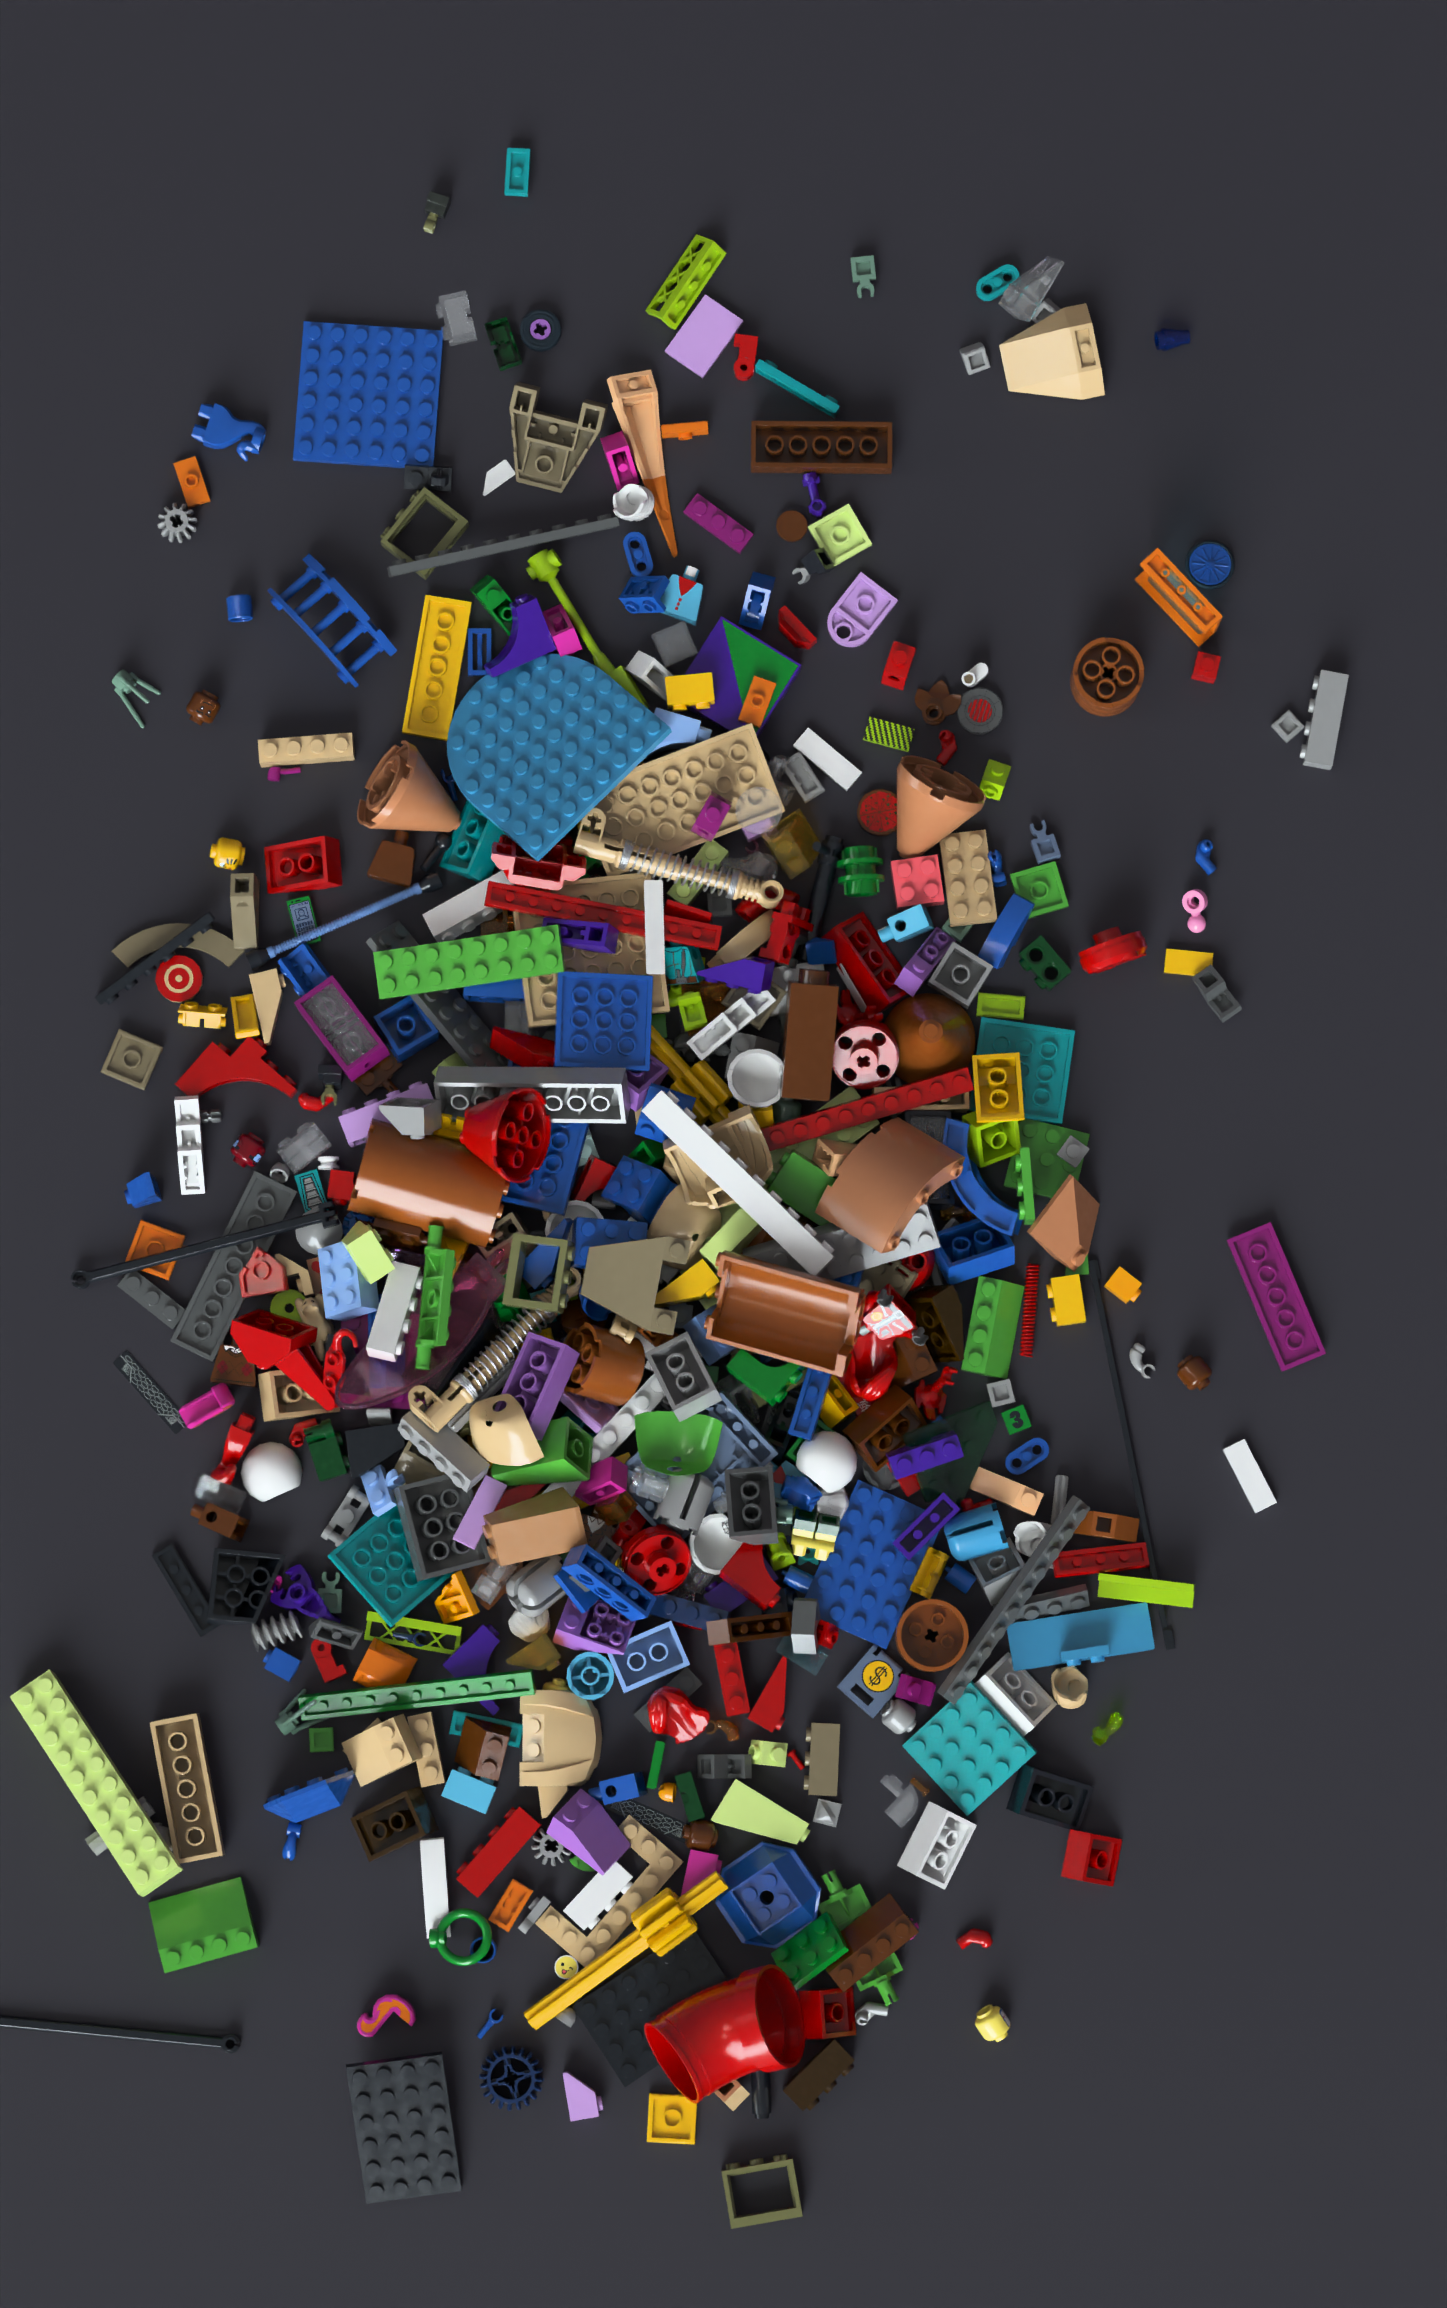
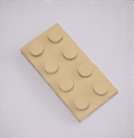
M986 829L950 833L939 842L950 927L996 922L997 912L990 860L988 859L989 851Z

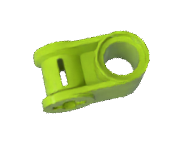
M778 1532L779 1543L765 1544L773 1571L796 1563L790 1545L787 1543L786 1537L782 1532Z

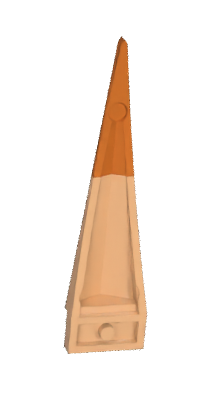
M650 369L611 376L607 379L613 399L611 404L643 484L654 496L653 509L671 554L675 558L678 551L665 477L658 391L652 371Z

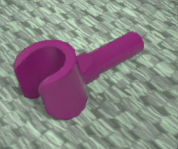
M271 767L268 771L267 780L279 782L281 774L301 773L300 767L286 769Z

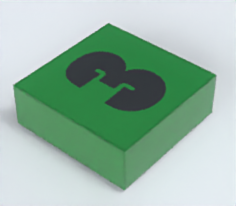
M1023 1404L1001 1413L1009 1435L1032 1427Z

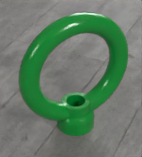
M460 1908L449 1912L443 1917L437 1928L429 1930L430 1947L438 1948L444 1959L458 1966H469L480 1961L489 1951L492 1942V1931L487 1919L478 1911L469 1908ZM459 1918L474 1920L482 1930V1943L479 1949L469 1956L455 1955L446 1945V1930L454 1920Z

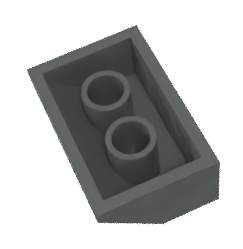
M772 1466L724 1470L729 1538L752 1545L779 1543Z

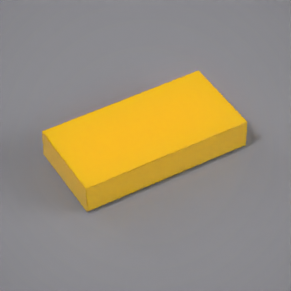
M1166 948L1164 973L1195 976L1209 965H1212L1213 953Z
M253 994L230 997L236 1039L260 1035Z

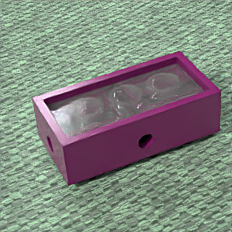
M333 975L294 1002L300 1014L351 1082L390 1055L383 1041Z

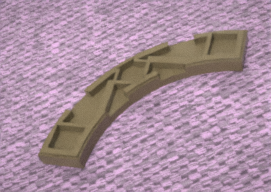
M164 924L142 930L121 942L112 950V953L130 968L143 957L157 951L191 924ZM209 929L204 934L199 931L192 936L195 940L185 947L203 951L223 962L228 968L245 952L244 949L235 950L233 940L212 929Z

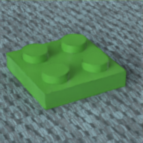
M1055 861L1010 874L1014 892L1035 903L1028 919L1069 907Z

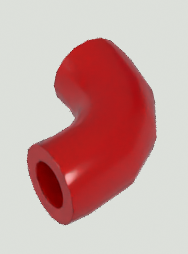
M783 888V897L779 905L772 908V910L781 911L783 901L798 904L800 895ZM765 891V895L768 898H776V894L773 891ZM744 898L735 908V912L750 923L763 912L770 910L756 903V899L752 902L750 901L751 898H748V900Z

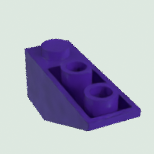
M751 956L697 971V975L705 977L704 980L707 982L718 983V981L725 982L726 986L730 988L744 987L747 988L749 993L761 994L762 991L769 990L771 987L775 961Z

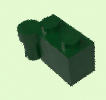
M328 1418L322 1420L320 1424L303 1428L305 1435L313 1433L305 1437L307 1443H309L308 1446L319 1481L323 1482L348 1474L347 1468H350L347 1454L342 1455L340 1445H344L340 1431L335 1432L331 1419Z

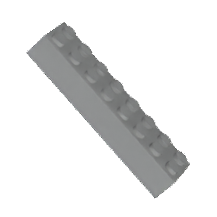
M439 1066L433 1082L436 1099H441V1113L452 1115V1122H456L457 1116L465 1117V1110L468 1107H473L521 1087L533 1088L542 1094L546 1100V1104H544L546 1114L550 1115L551 1123L626 1124L631 1107L626 1068Z
M928 1200L919 1207L900 1237L898 1247L894 1251L882 1254L833 1223L813 1228L817 1232L815 1237L821 1243L825 1240L834 1248L832 1254L836 1258L818 1275L830 1280L941 1247ZM775 1239L743 1249V1255L809 1273Z

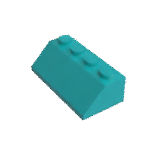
M467 800L460 815L462 818L461 824L453 831L451 836L452 845L445 851L439 867L470 880L482 882L492 876L496 865L491 859L492 844L494 842L499 843L500 836L506 834Z

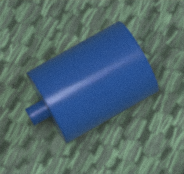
M957 1563L952 1568L948 1566L945 1568L948 1574L944 1579L964 1594L967 1593L977 1579L976 1576Z
M790 1565L788 1572L783 1570L781 1573L785 1576L783 1584L804 1594L807 1593L814 1578L813 1575Z

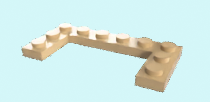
M630 1814L618 1828L631 1844L630 1847L649 1863V1866L636 1879L633 1885L623 1894L588 1936L584 1935L551 1905L535 1923L584 1967L610 1948L632 1922L631 1913L653 1898L684 1862Z

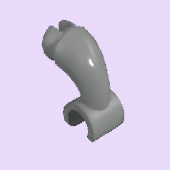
M1135 1343L1133 1348L1130 1349V1361L1144 1378L1150 1379L1144 1373L1145 1368L1150 1367L1154 1371L1156 1369L1151 1364H1143L1142 1354L1145 1351V1347Z

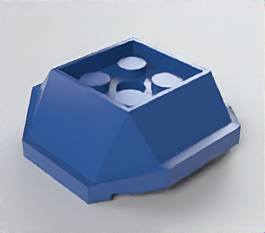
M762 1841L722 1869L721 1876L729 1888L716 1897L715 1904L742 1943L777 1949L817 1919L822 1888L794 1848ZM765 1890L772 1892L774 1895L773 1902L764 1901L762 1892Z

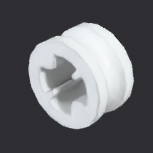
M318 1157V1161L321 1163L318 1166V1170H338L337 1161L339 1157Z

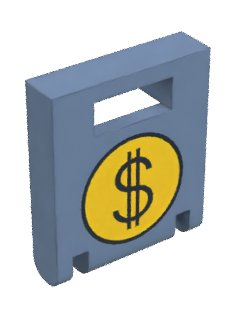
M875 1644L837 1686L839 1690L872 1719L896 1693L900 1679L898 1675L903 1670L883 1650L875 1656L873 1653L878 1648ZM855 1684L873 1698L868 1706L850 1691Z

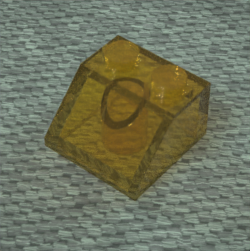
M800 809L760 834L779 867L790 880L811 867L819 852L813 849L812 845L814 842L820 841Z
M545 1633L512 1655L506 1662L509 1665L541 1671L547 1669L550 1672L561 1665L559 1660L563 1657Z

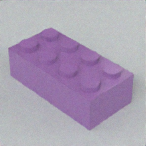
M528 1332L501 1394H510L519 1402L536 1439L542 1441L580 1353L566 1344ZM505 1401L497 1402L494 1411L503 1410L507 1403Z

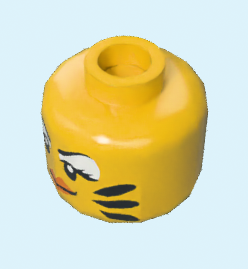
M221 837L218 839L217 844L212 843L210 857L214 858V865L216 867L235 870L238 865L242 866L245 847H242V843L239 840Z

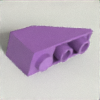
M936 927L905 965L894 984L913 997L942 960L952 942L956 940Z

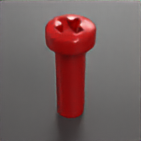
M796 1750L789 1751L787 1753L788 1757L793 1759L800 1770L804 1769L805 1766L796 1755Z

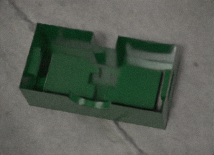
M507 317L484 324L491 346L496 344L497 347L493 352L499 370L503 371L521 365L522 360Z
M691 1771L676 1775V1783L688 1821L692 1822L704 1818L705 1815Z

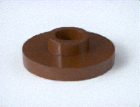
M794 510L782 513L776 523L778 535L788 542L799 541L807 532L806 518L800 512Z

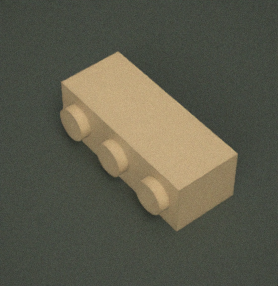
M432 1712L408 1716L410 1730L423 1757L416 1761L421 1788L446 1783Z

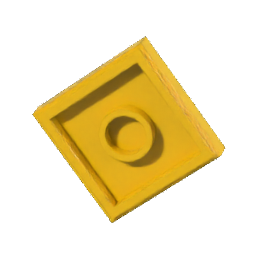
M649 2093L647 2142L695 2144L697 2104L692 2103L682 2094Z

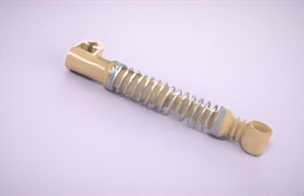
M593 808L581 820L573 853L612 863L619 869L625 870L627 867L630 872L634 869L637 870V874L642 871L645 876L648 873L651 874L652 878L659 876V880L664 877L668 882L671 879L674 881V884L681 878V886L686 883V880H689V888L696 882V890L703 884L704 892L711 886V894L718 888V896L725 890V897L728 899H742L745 896V900L751 898L750 901L753 902L756 899V903H759L766 909L775 908L783 897L784 889L775 880H762L759 882V879L756 878V881H753V877L748 879V876L740 870L733 869L731 874V868H729L727 874H724V866L721 867L720 872H717L716 864H714L712 870H709V862L706 863L705 868H702V860L699 861L698 866H695L694 858H692L690 864H687V856L684 857L682 862L680 854L673 856L672 852L666 854L665 850L658 852V848L651 850L650 845L648 848H644L643 844L636 846V843L633 842L632 844L630 840L622 839L618 841L603 837L606 816L598 808ZM591 819L596 820V824L593 830V833L595 834L588 832L591 824ZM765 891H773L776 894V898H768L765 895Z
M570 1267L572 1279L576 1282L571 1286H567L566 1294H568L569 1299L579 1294V1288L582 1285L579 1271ZM555 1281L545 1290V1293L537 1294L531 1300L551 1303ZM522 1309L525 1317L517 1314V1318L520 1320L519 1323L511 1319L515 1327L512 1328L506 1324L509 1333L501 1330L504 1338L502 1339L496 1335L495 1338L497 1340L490 1341L491 1345L489 1347L485 1346L486 1350L484 1352H479L481 1355L479 1358L474 1357V1363L469 1362L470 1367L468 1369L464 1367L465 1372L463 1374L458 1373L452 1379L450 1387L440 1397L423 1385L411 1388L408 1393L411 1411L433 1431L438 1433L467 1403H472L478 1397V1392H483V1387L489 1386L488 1381L493 1382L494 1376H499V1371L505 1370L504 1365H510L509 1360H515V1355H519L522 1348L518 1345L521 1342L524 1343L528 1332L541 1333V1328H546L547 1323H551L558 1313L538 1310L528 1312L526 1309ZM537 1326L540 1330L539 1332L534 1330ZM516 1347L518 1349V1353L513 1351ZM418 1398V1399L422 1400V1399L424 1398V1399H425V1404H426L427 1407H428L432 1402H434V1403H433L425 1412H423V1411L425 1410V1409H424V1404H423V1402H422V1401L416 1402V1399Z

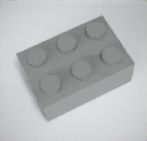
M688 1332L645 1353L679 1422L722 1401Z

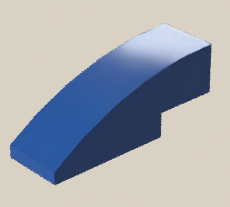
M1013 893L991 929L978 957L996 969L1002 968L1012 947L1016 945L1035 903Z

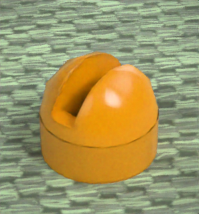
M668 1782L662 1784L658 1792L659 1797L666 1802H674L677 1792L676 1783Z

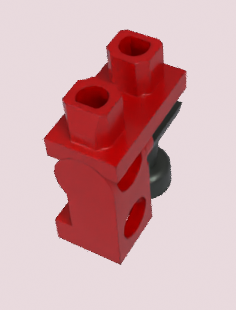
M783 901L781 912L773 911L772 918L774 920L770 925V939L767 948L761 947L759 957L796 969L798 960L794 956L798 946L806 943L809 939L807 938L808 931H813L814 925L808 923L811 910L799 907L796 903Z

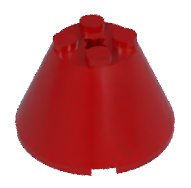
M521 1087L473 1107H468L464 1114L463 1131L460 1133L461 1144H465L468 1150L505 1180L513 1183H522L531 1178L529 1175L534 1169L539 1170L550 1143L551 1118L545 1111L544 1104H546V1100L537 1090Z

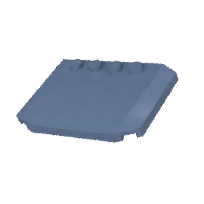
M723 1391L719 1392L722 1401L697 1413L714 1417L723 1422L712 1464L704 1472L695 1474L706 1476L714 1485V1492L704 1518L714 1512L718 1504L724 1503L727 1500L724 1470L763 1467L779 1453ZM637 1452L625 1464L628 1466L627 1491L622 1494L654 1527L662 1524V1518L653 1519L669 1475L645 1467L639 1457V1452ZM674 1457L673 1461L681 1462V1458ZM669 1467V1468H667V1469H668L669 1471H673V1470L682 1469V1468H680V1467ZM671 1528L678 1532L683 1539H685L691 1532V1529H689V1531L685 1529L684 1531H679L674 1528Z

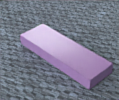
M485 1475L453 1540L475 1550L484 1533L482 1526L485 1525L483 1515L496 1510L507 1488L506 1484Z

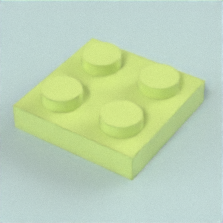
M849 504L808 526L818 547H824L834 566L872 546L870 539Z

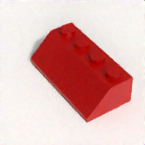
M863 911L836 925L822 937L834 940L837 958L836 965L843 973L839 965L842 963L867 1007L876 1006L875 1014L883 1012L908 995V993L894 984L903 968L885 942L882 943L878 932Z

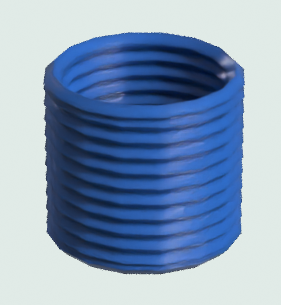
M238 594L226 598L228 621L245 622L253 619L252 598L250 595Z
M483 1936L478 1937L477 1939H475V1940L472 1942V1944H471V1946H470V1954H471V1955L474 1953V1951H473L474 1944H475L478 1940L483 1939ZM493 1939L491 1942L494 1949L493 1955L487 1960L478 1961V1963H487L495 1957L497 1946Z

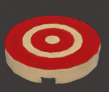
M175 955L167 962L163 961L156 972L155 982L158 991L166 999L172 1002L183 1003L192 1000L198 994L203 984V975L200 967L193 959Z

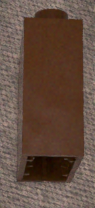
M799 968L798 981L788 980L781 1058L783 1066L780 1096L782 1098L830 1101L839 986L829 983L830 972L826 970Z

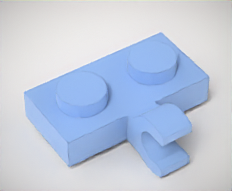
M379 1464L361 1476L372 1513L379 1517L397 1505L392 1490L403 1485L406 1481L402 1473L398 1475L396 1469L386 1473L385 1468Z

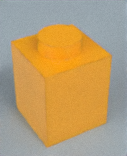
M1120 1266L1104 1285L1107 1290L1125 1304L1129 1300L1134 1302L1142 1292L1139 1289L1142 1283Z

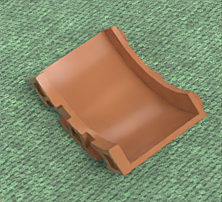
M899 1117L880 1125L881 1130L876 1134L870 1132L850 1152L837 1169L836 1173L839 1176L833 1186L830 1187L828 1185L815 1210L816 1214L881 1254L894 1251L898 1247L904 1229L919 1207L924 1205L929 1196L939 1187L956 1179L962 1173L965 1159L961 1154Z

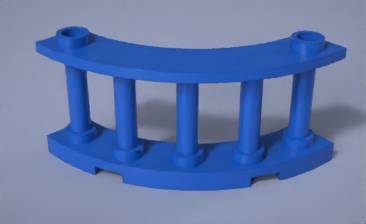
M308 554L302 559L308 566L305 569L306 572L283 593L278 595L272 588L267 590L273 597L270 602L278 611L283 609L315 642L339 670L336 673L337 676L345 684L350 682L356 688L359 684L352 677L356 671L378 652L385 651L391 657L398 650L380 629H377L372 621L369 620L370 617L338 581L334 577L331 578L325 572L326 569L311 554ZM318 578L321 581L320 587L293 610L286 602L311 579L315 580ZM332 592L340 600L337 602L338 606L310 629L300 617L325 594ZM350 611L358 620L355 623L356 626L328 649L319 639L318 635L344 612L348 613ZM362 632L364 634L368 632L374 639L371 642L373 645L345 668L335 656Z
M946 1118L943 1144L965 1157L962 1173L956 1179L951 1180L955 1192L969 1211L985 1224L1010 1236H1013V1234L1019 1235L1023 1220H1019L1018 1210L1008 1206L993 1194L984 1182L978 1166L969 1159L968 1135L971 1124L964 1123L962 1120L955 1118Z

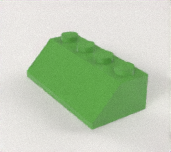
M978 1276L964 1347V1359L962 1360L960 1371L1007 1379L1025 1286Z

